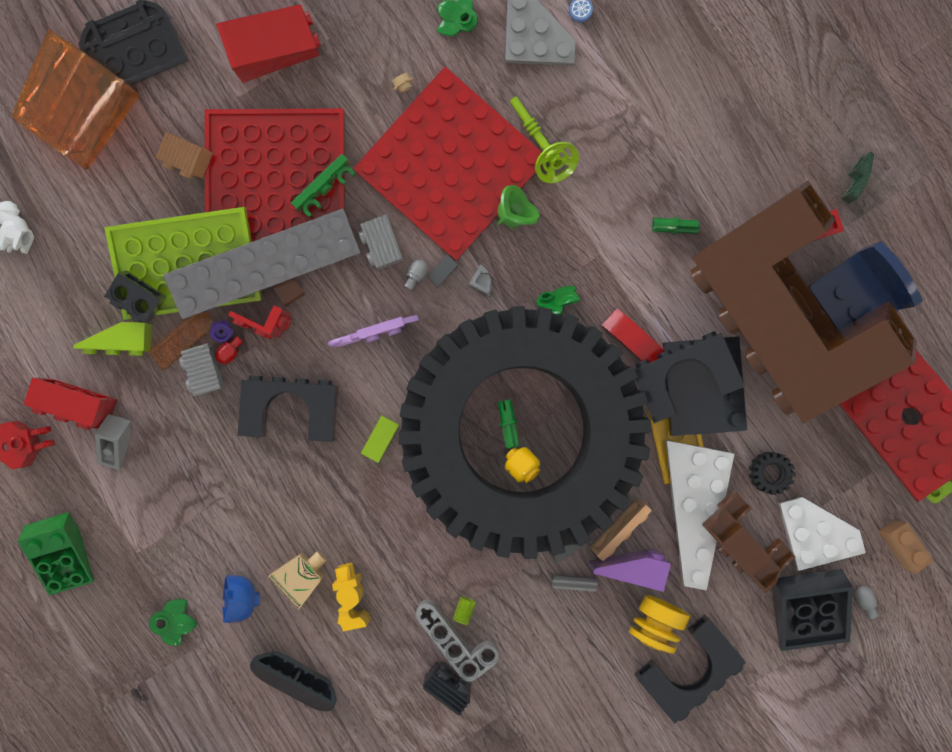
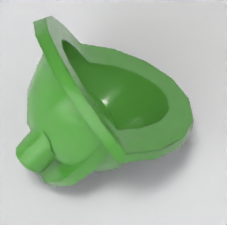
M509 185L503 189L501 202L498 206L500 220L497 222V225L505 224L513 230L524 224L532 225L537 223L540 217L539 211L528 201L521 188L516 185Z

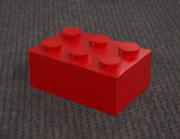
M32 378L23 405L31 407V412L40 415L52 414L55 420L67 423L68 421L77 422V427L91 430V428L98 429L108 414L113 415L117 399L53 378Z

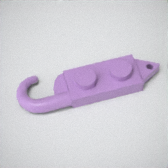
M417 315L406 318L398 317L357 330L356 333L330 340L328 346L331 348L341 347L361 340H366L367 343L374 342L380 339L379 335L388 333L389 336L402 333L401 328H405L407 324L416 322L419 319Z

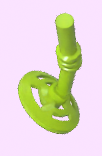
M517 96L512 98L509 102L523 121V127H527L526 131H530L529 136H533L543 150L535 165V171L539 179L545 183H557L569 177L576 169L579 161V153L575 146L568 142H558L550 145L540 131L541 127H537L538 122H534L535 118H531ZM565 148H568L570 150L571 157L568 156V153L566 152ZM564 164L568 165L563 171L555 174V170L560 169ZM540 165H542L544 170L547 171V174H544L541 171Z

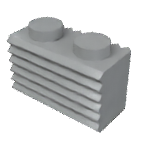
M387 215L360 224L362 231L358 233L363 245L368 244L370 252L366 254L371 266L375 265L377 270L404 261Z
M207 343L181 351L182 357L179 358V362L183 371L186 370L187 373L186 386L189 393H192L193 396H202L225 389L219 365L215 358L213 344Z

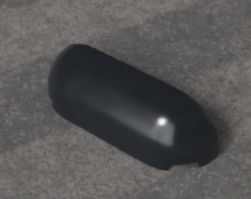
M278 651L257 655L250 663L251 671L266 684L319 711L333 710L337 697L331 685L332 682L324 675Z

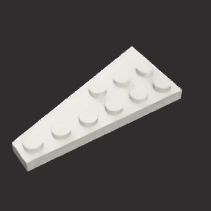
M665 440L668 456L667 465L671 481L670 490L673 515L677 531L676 540L679 548L681 582L685 587L707 590L717 541L704 528L702 523L719 509L717 505L726 498L734 453Z

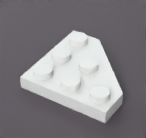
M800 496L778 502L789 547L796 557L793 559L796 570L800 571L866 553L860 530Z

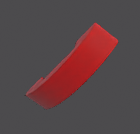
M616 309L601 325L640 361L648 359L651 363L658 360V354L663 353V348L619 309Z

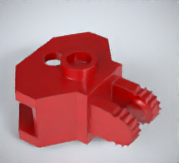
M21 421L0 424V461L12 470L32 466L38 452L55 445L54 440H46L40 443L38 436L51 432V426L30 429Z

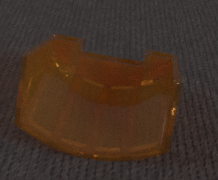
M48 28L11 113V117L53 148L88 170L140 95L111 71Z

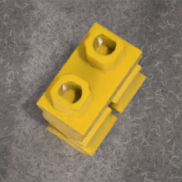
M353 562L341 564L335 569L337 580L332 584L333 591H337V601L342 605L338 609L339 618L337 623L342 627L343 632L367 627L371 620L369 612L365 609L360 611L354 609V606L364 596L363 586L360 583L362 581L361 573L355 574Z

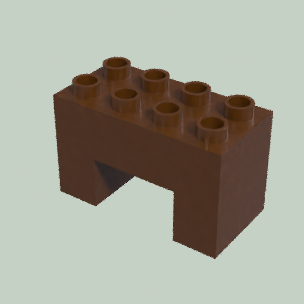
M809 180L692 257L697 266L691 269V275L701 291L708 294L714 290L724 307L718 310V315L726 329L731 334H736L741 330L751 345L750 348L745 350V355L752 368L759 375L768 371L777 384L778 388L772 390V394L780 410L787 416L796 412L802 423L813 419L915 364L917 340L890 300L837 330L788 258L789 255L827 232L835 221Z

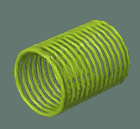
M460 597L453 620L469 625L476 602L467 597Z

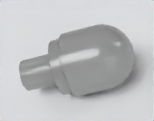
M418 259L413 261L407 270L406 277L408 280L404 287L410 291L413 290L416 283L420 284L428 273V265L424 260Z
M867 586L857 588L855 599L859 608L862 611L866 610L869 619L877 618L878 614L875 607L878 606V601L873 590Z

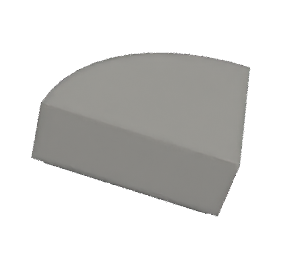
M480 264L469 285L489 296L492 288L491 277L486 268Z

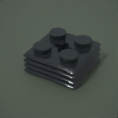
M434 662V665L431 666V669L425 675L423 689L455 714L462 715L467 705L470 704V681H465L461 677L458 678L454 675L452 668L445 662Z

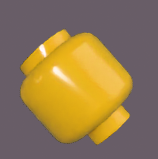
M515 447L505 456L508 459L505 463V469L516 482L521 483L525 481L529 483L541 471L539 469L540 460L527 447L520 449Z

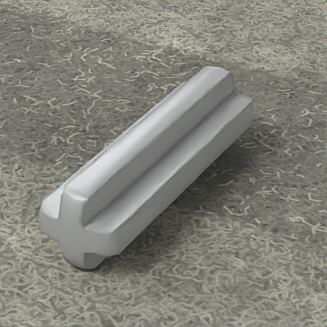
M554 575L552 577V587L554 589L595 592L598 588V581L596 578Z

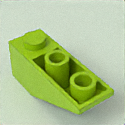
M120 322L74 344L73 349H81L82 354H97V350H105V355H120V351H128L130 356H143V352H151L152 324Z

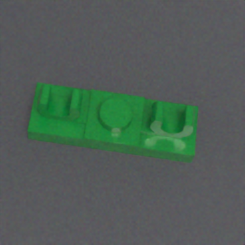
M341 154L291 204L300 213L304 211L308 217L312 218L313 215L309 212V207L316 205L317 208H322L315 198L321 194L323 196L326 195L333 188L332 184L336 178L345 186L347 183L342 178L344 173H350L351 176H355L353 169L349 167L348 159Z

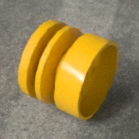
M644 594L639 610L647 615L646 619L634 617L633 621L641 627L632 625L629 632L639 639L640 642L653 649L674 654L677 647L670 641L679 643L681 638L673 632V628L684 631L691 615L662 599Z

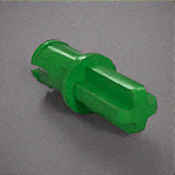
M654 217L652 222V232L673 233V235L677 233L697 234L700 228L699 221L678 219V217H674V219Z
M512 399L497 402L501 419L499 426H502L506 448L518 447L520 445L516 427L518 420L515 421Z

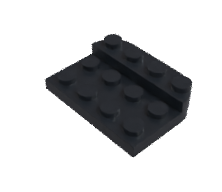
M138 0L135 1V5L99 20H90L85 24L86 27L82 31L79 47L102 96L105 97L189 62L170 20L171 17L158 4Z

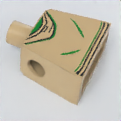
M317 551L310 558L302 552L272 572L268 578L299 609L325 576L319 568L327 559L320 551Z

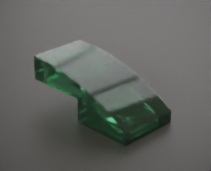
M871 151L863 155L848 174L855 180L842 197L848 204L859 198L868 182L874 161V154Z

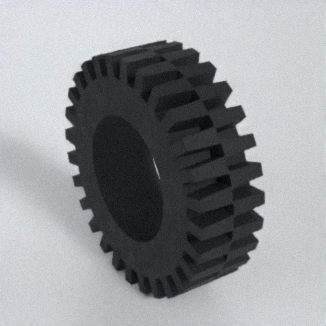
M515 306L500 312L495 309L485 312L482 317L474 320L468 319L459 324L458 328L452 333L445 334L440 338L434 349L422 358L419 363V369L408 383L406 388L408 391L405 402L401 405L400 417L402 418V423L398 435L399 445H402L404 455L402 464L404 471L410 475L412 480L411 489L416 498L421 497L426 504V512L433 520L438 518L446 526V532L454 538L460 535L469 541L470 547L482 551L483 547L493 549L499 557L509 558L510 553H521L525 559H537L538 552L549 551L555 556L565 553L564 546L575 542L579 546L591 541L589 537L591 532L597 528L605 531L613 524L610 517L617 509L625 511L631 502L627 496L632 486L639 487L644 477L639 472L641 461L649 459L650 448L645 445V433L651 432V420L644 417L643 405H647L648 402L645 392L637 389L634 380L638 378V375L633 366L625 365L620 358L623 352L616 344H608L601 338L603 333L594 326L587 328L578 323L579 318L570 314L557 315L552 313L553 309L540 307L537 310L525 309V306ZM514 368L535 369L555 377L572 393L578 403L583 419V441L578 457L572 467L553 484L529 492L501 489L483 479L468 462L460 440L461 415L469 396L478 385L490 376Z

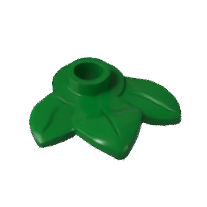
M445 0L437 5L438 13L444 19L437 28V32L441 35L455 36L460 31L471 32L476 28L478 16L473 10L472 0H456V2Z
M564 286L553 292L542 293L537 298L536 304L538 308L553 309L552 313L561 315L564 306L580 302V298L575 292L577 290L575 286Z
M176 599L167 602L162 611H157L150 617L149 628L154 634L160 635L163 642L167 645L179 646L182 642L181 635L191 632L197 626V622L191 616L184 614L187 600ZM162 619L166 624L163 627H158L156 622Z

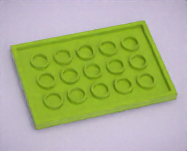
M246 207L104 227L114 277L119 272L128 271L167 296L156 315L179 312L163 276L164 274L252 242ZM122 286L120 289L121 294L127 298L128 290ZM261 290L219 306L262 300ZM142 299L141 307L147 311L149 305L147 301ZM122 309L123 320L132 319L130 313Z

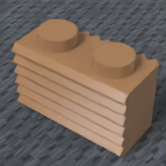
M165 131L155 158L163 161L162 166L174 171L178 168L180 169V175L193 179L194 176L204 177L213 153Z
M893 520L881 528L879 533L904 570L916 574L933 563L934 559L925 550L926 547L917 538L918 535H915V531H912V527H909L910 523Z

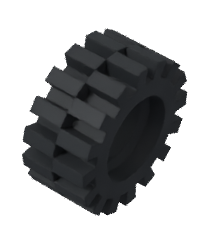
M764 452V454L757 455L758 458L752 460L753 466H749V470H751L749 478L752 479V485L756 486V489L771 495L782 494L784 490L788 491L790 489L789 485L794 483L792 477H796V472L792 470L795 467L793 464H790L791 460L786 458L785 455L775 452ZM770 464H775L780 470V476L775 482H768L764 477V469Z

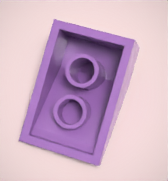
M647 548L646 552L641 550L608 557L604 561L601 559L592 560L588 564L593 574L664 592L671 565L661 552Z

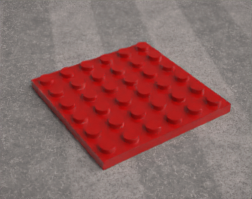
M445 66L357 163L353 170L457 262L498 216V206L501 202L503 189L509 185H516L522 189L536 173V161L542 151Z
M343 108L204 109V149L213 153L205 173V212L246 207L252 242L340 209H344L345 212V186L337 178L332 184L333 188L326 195L323 196L321 194L315 198L322 208L319 209L316 205L309 207V212L313 215L312 218L308 217L304 211L300 213L291 204L341 154L345 156V111Z

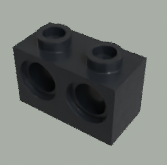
M128 271L119 272L104 297L110 300L109 303L112 306L126 310L130 313L132 319L141 323L153 320L167 297ZM122 286L128 290L127 298L121 294L120 289ZM142 299L147 301L149 305L147 311L141 307Z

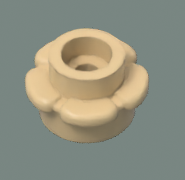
M408 72L397 76L392 80L393 90H399L400 93L408 91L413 87L411 83L414 79L410 78Z

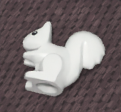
M12 201L1 202L0 250L5 251L7 248V252L11 253L13 249L17 251L20 248L22 253L27 254L34 240V235L28 228L25 220L18 216L20 210L17 208L18 205Z

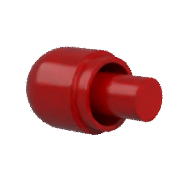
M236 336L231 342L226 341L215 352L217 362L223 365L231 363L238 355L239 350L237 348L244 341L239 336Z

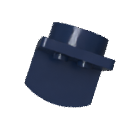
M881 241L862 248L808 286L837 330L889 300L896 311L915 307L923 301L915 282L906 268Z

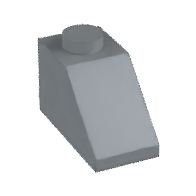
M110 414L107 415L95 433L97 464L116 470L121 469L131 438L130 420Z

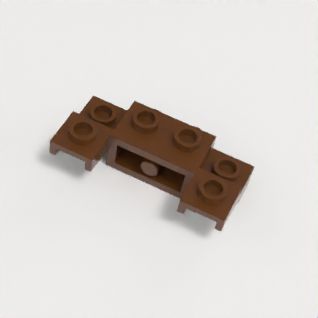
M734 490L717 505L719 509L702 525L719 543L717 546L718 550L725 557L730 555L734 559L731 562L732 565L740 573L745 571L764 593H767L777 584L783 570L796 557L779 538L765 550L739 523L752 508Z

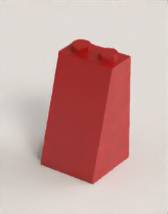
M301 4L216 24L231 68L242 83L320 56L318 47L321 44L317 33L312 34L310 26L314 25L309 11L304 12Z

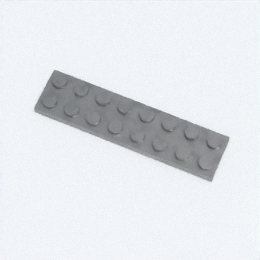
M340 209L166 273L163 276L180 316L184 319L359 254L360 251L344 209Z

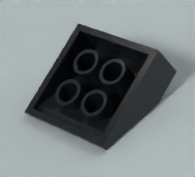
M843 569L778 578L777 584L773 587V603L781 651L850 642L853 586Z

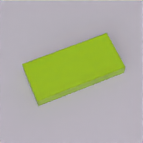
M381 415L361 454L379 463L399 424Z

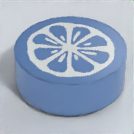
M573 0L569 8V15L572 20L578 23L586 22L591 17L593 11L592 3L590 0Z

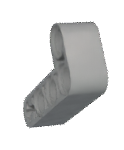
M425 599L418 604L416 611L418 622L463 680L468 682L474 681L497 663L499 658L498 647L493 641H483L471 650L433 600ZM423 608L426 610L431 609V617L428 614H422ZM444 626L448 632L444 635H438L435 632V628ZM451 645H459L462 650L457 654L451 653L449 650ZM485 649H491L494 655L491 658H485L482 656V652ZM471 663L476 669L472 672H466L463 666Z

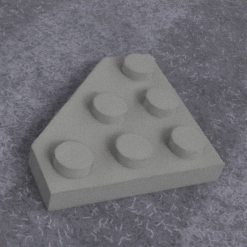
M507 0L505 63L574 65L575 39L538 0Z

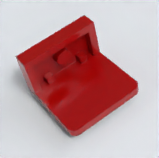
M275 305L265 325L232 311L228 314L234 318L233 323L250 330L254 327V333L271 340L273 336L280 338L283 331H287L292 322V318H290L292 313Z

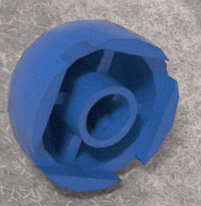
M227 575L225 577L222 598L224 599V607H222L223 622H242L252 615L254 606H259L260 593L255 592L254 584L250 579L238 575Z

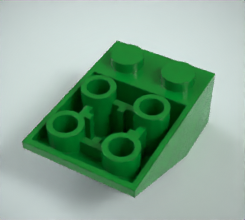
M70 512L24 526L17 542L49 596L94 582L80 530Z

